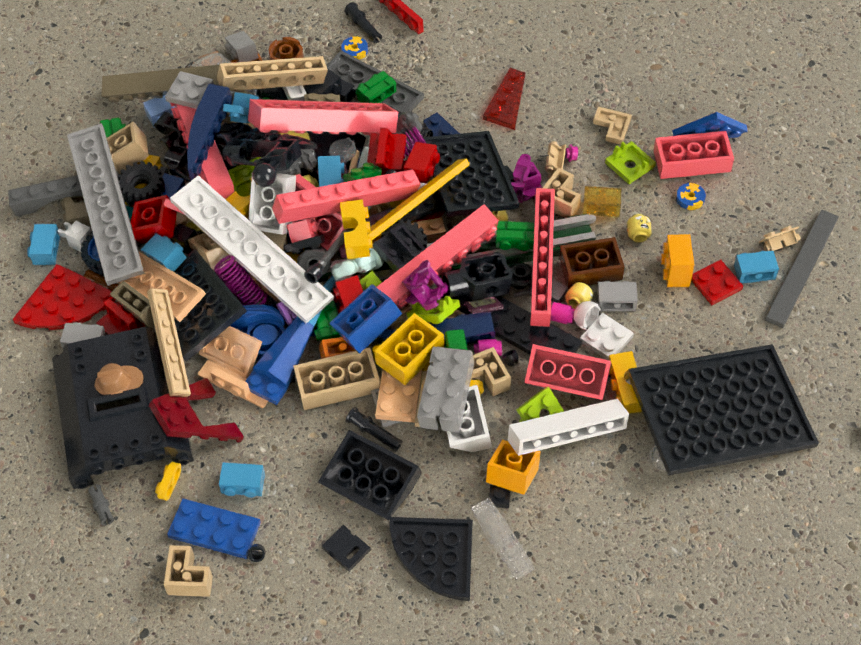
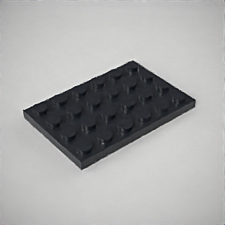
M489 131L423 138L427 144L437 145V151L440 154L439 163L434 167L433 178L459 159H467L469 162L468 167L438 189L447 217L470 215L484 204L491 212L519 209V200Z
M196 249L186 255L187 258L174 271V273L200 287L206 293L181 322L174 319L182 357L185 361H188L247 312Z

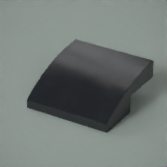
M403 224L390 230L387 236L373 244V249L394 272H397L425 250L423 245Z

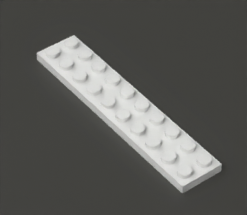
M200 176L194 178L170 198L171 202L231 257L233 255L241 266L305 323H308L333 300L334 296L319 282L315 284L308 282L304 277L305 270Z

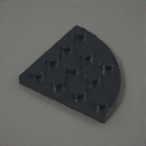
M391 517V541L395 553L406 571L421 585L439 595L456 600L470 601L473 520Z

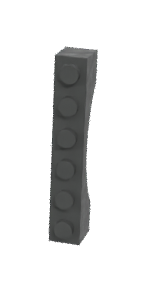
M78 175L8 190L9 206L16 216L34 213L42 206L58 199L83 196Z

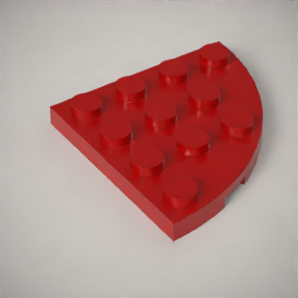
M56 264L15 315L13 322L30 329H64L65 323L77 322L82 324L91 320L92 316L101 310L103 312L106 310L104 306L106 300L109 298L113 302L115 300L110 295L111 290Z

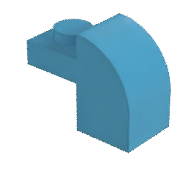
M235 92L233 105L224 104L223 111L230 113V121L250 123L248 121L250 99H259V97L252 94Z

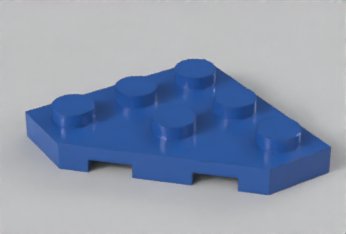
M718 112L672 130L673 136L726 131L728 138H737L741 134L748 132L747 125Z

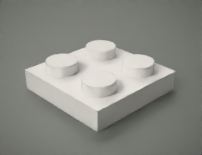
M602 313L580 337V340H582L583 345L609 360V355L620 353L633 338L634 333Z

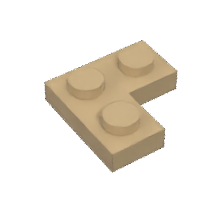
M598 107L593 124L608 127L605 141L621 145L627 134L632 115Z

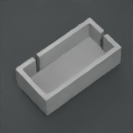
M433 346L417 414L420 428L438 430L439 426L436 417H439L442 431L460 433L474 367L473 353L470 350Z

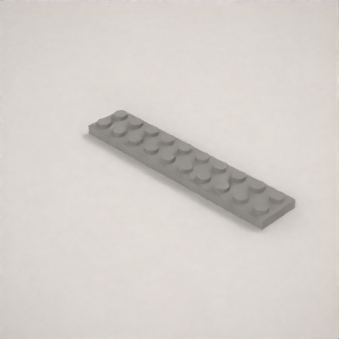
M102 123L68 134V141L107 285L109 286L145 274Z

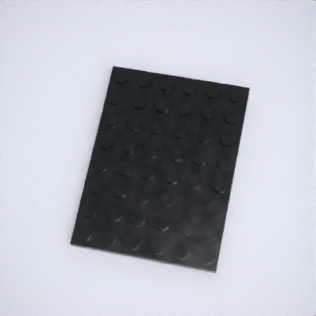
M773 344L628 369L627 375L668 476L815 448L819 444Z

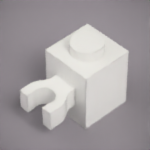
M75 221L72 225L65 222L64 226L67 230L59 229L57 231L59 236L67 239L69 247L81 252L83 241H87L86 237L92 235L90 233L92 231L91 228L78 221Z

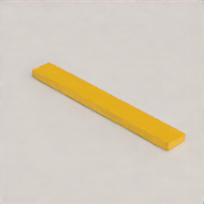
M459 159L403 201L370 227L371 233H367L368 237H372L373 240L468 167V160Z

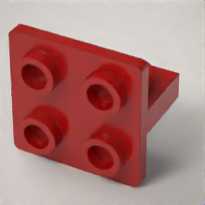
M380 128V133H371L367 163H373L382 170H403L407 136L405 134H392L388 128Z
M110 298L104 302L107 314L96 322L97 325L104 327L107 335L145 327L131 313L124 310L118 302L114 303Z

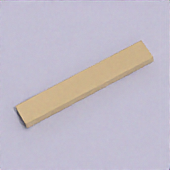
M150 288L147 294L169 394L176 397H188L191 392L168 290Z

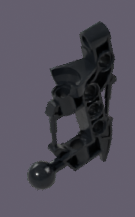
M164 112L153 125L160 133L165 134L160 139V142L165 143L168 148L164 156V163L167 164L171 175H178L182 179L191 182L190 178L180 171L188 162L186 147L188 144L183 141L181 135L183 131L178 129L176 123L178 119H174L171 113ZM216 142L219 152L226 166L227 161H225L223 157L224 147H222ZM238 164V165L233 166V167H226V168H227V170H230V169L235 168V167H237V166H239V165H241V164Z
M241 122L222 123L219 133H216L214 137L218 144L226 145L223 149V157L227 161L226 167H233L238 164L255 166L252 177L256 185L261 187H269L274 184L277 178L276 172L288 170L302 155L301 149L318 148L317 144L308 139L289 134L281 135L279 133L260 132L258 128L253 129L248 124ZM247 157H264L254 162L245 160Z

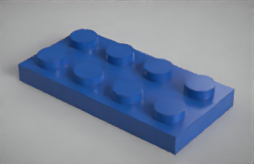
M182 499L167 535L168 538L247 559L248 551L252 546L261 522L258 518Z

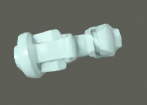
M371 248L369 257L348 259L333 266L331 273L336 281L350 278L356 273L363 274L369 270L379 269L383 265L384 260Z

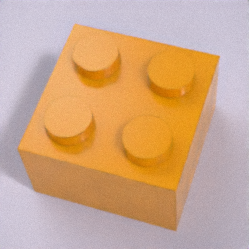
M690 234L667 235L666 242H663L661 265L665 267L663 269V280H666L667 287H690L694 269Z
M502 439L487 464L486 483L524 495L539 469L541 452L535 451L518 456L510 443Z

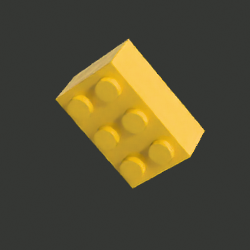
M414 313L375 350V363L406 385L429 363L433 346L444 348V334Z

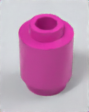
M553 302V305H551L550 321L566 325L568 323L573 324L575 309L569 305Z
M496 339L477 340V344H474V355L494 347L498 356H502V343Z

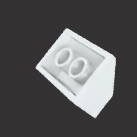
M276 173L277 178L274 184L269 187L256 185L252 177L249 221L260 231L281 235L288 233L287 225L292 222L279 224L272 207L276 195L295 192L296 176Z
M477 385L469 387L460 433L447 431L450 448L469 452L492 448Z

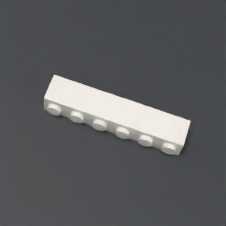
M618 399L511 424L509 425L508 442L519 456L626 429L629 413Z

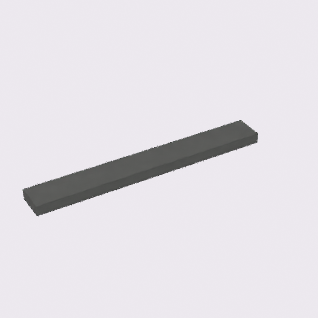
M821 210L765 321L781 328L784 327L839 216Z

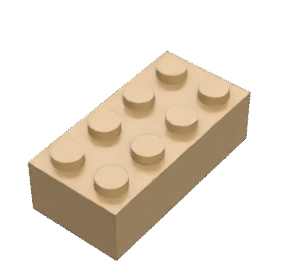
M370 348L364 349L360 354L357 351L293 366L304 410L371 395L372 390L380 388V380Z

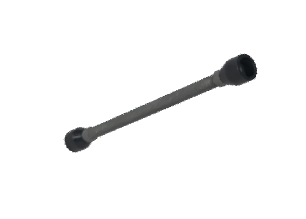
M388 169L384 175L397 172L393 169ZM353 228L344 229L323 257L305 271L304 277L308 282L313 284L318 282L322 277L326 264L343 244L344 232H351L354 230Z

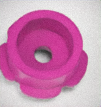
M572 144L565 151V158L569 162L572 160L576 161L578 158V147L572 146Z

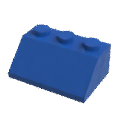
M371 284L329 324L360 354L385 329L394 323L402 315V312L390 297Z

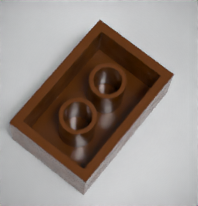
M615 237L560 246L559 260L568 289L577 282H582L589 286L598 284V282L623 280L625 266Z

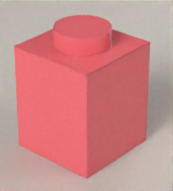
M314 217L287 225L291 243L319 235V227Z

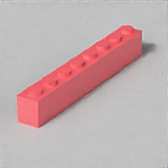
M407 170L276 195L272 210L279 224L341 212L340 202L363 199L364 207L404 200L418 191L420 182L414 170Z
M536 188L530 326L550 327L555 189Z

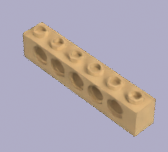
M323 56L223 63L219 65L217 80L219 86L229 87L230 91L324 84L328 69Z

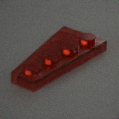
M509 68L487 107L483 120L513 130L516 129L526 72Z

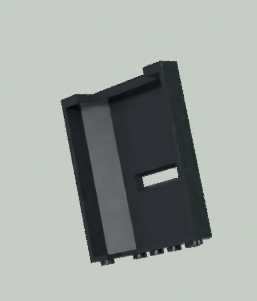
M141 327L69 343L63 347V352L60 355L56 354L52 358L68 475L73 489H84L94 485L91 477L93 474L99 475L110 470H121L127 466L142 465L153 460L160 461L166 457H171L173 462L179 463L181 466L194 461L190 438L167 436L149 407L151 400L169 393L156 332H152V328ZM111 363L120 366L137 367L143 374V383L139 388L113 395L100 394L96 390L95 380L101 368ZM139 395L140 402L102 411L96 410V405Z

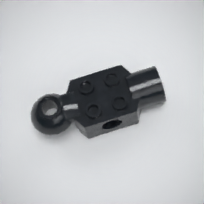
M500 252L463 258L460 269L442 273V282H446L448 285L445 296L455 298L465 295L472 301L506 295L509 294L511 287L524 289L532 283V267L521 262L508 266L505 256Z

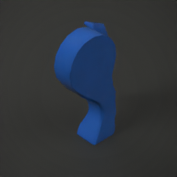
M255 304L245 305L244 308L247 312L230 326L262 341L256 358L259 361L285 331L283 327L285 320L280 311L274 307Z

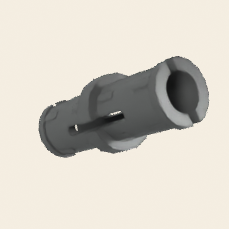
M96 484V490L94 486H91L88 492L93 500V509L97 511L101 525L106 526V520L108 524H111L114 518L108 507V499L104 497L101 486Z

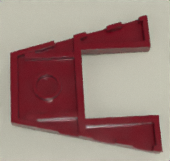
M208 378L190 384L191 394L188 397L170 396L168 393L151 400L149 404L150 409L167 436L182 438L199 436L200 439L204 440L213 437L218 438L219 441L235 439L238 443L244 439L235 422L203 426L188 402L190 400L208 399L215 396L216 391Z

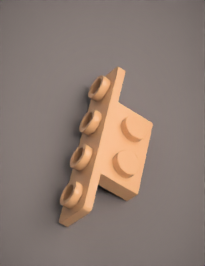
M207 360L198 372L199 377L203 379L208 378L209 382L217 387L223 388L233 395L239 396L261 408H264L268 402L250 392L248 383L245 382L247 378L215 362Z

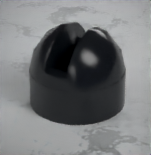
M510 350L502 356V359L508 366H514V363H518L519 356L516 350Z
M261 544L252 545L248 551V557L253 562L262 561L266 554L265 548Z

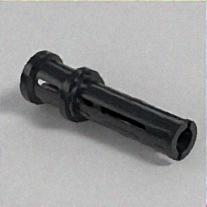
M355 2L349 3L344 9L345 14L350 16L353 23L359 25L374 43L380 42L376 37L381 40L382 35L366 19V14L358 9V5Z
M356 407L350 410L345 420L347 423L354 424L361 432L371 434L395 452L401 447L403 441L374 423L372 417H366Z

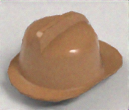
M115 363L107 364L97 373L95 387L102 395L123 393L126 390L139 388L143 383V374L134 366H120Z

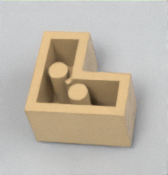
M557 168L543 188L555 189L554 213L564 218L571 217L580 208L581 195L572 191L574 175Z
M494 347L473 355L474 367L471 380L485 382L492 396L510 390L511 376Z
M170 545L164 587L168 595L210 597L213 579L210 567L193 566L194 554L191 546Z

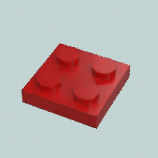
M721 259L692 274L691 282L711 306L743 289L742 283Z

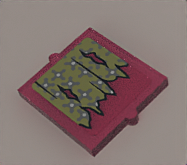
M495 297L464 302L472 314L504 309L503 305Z

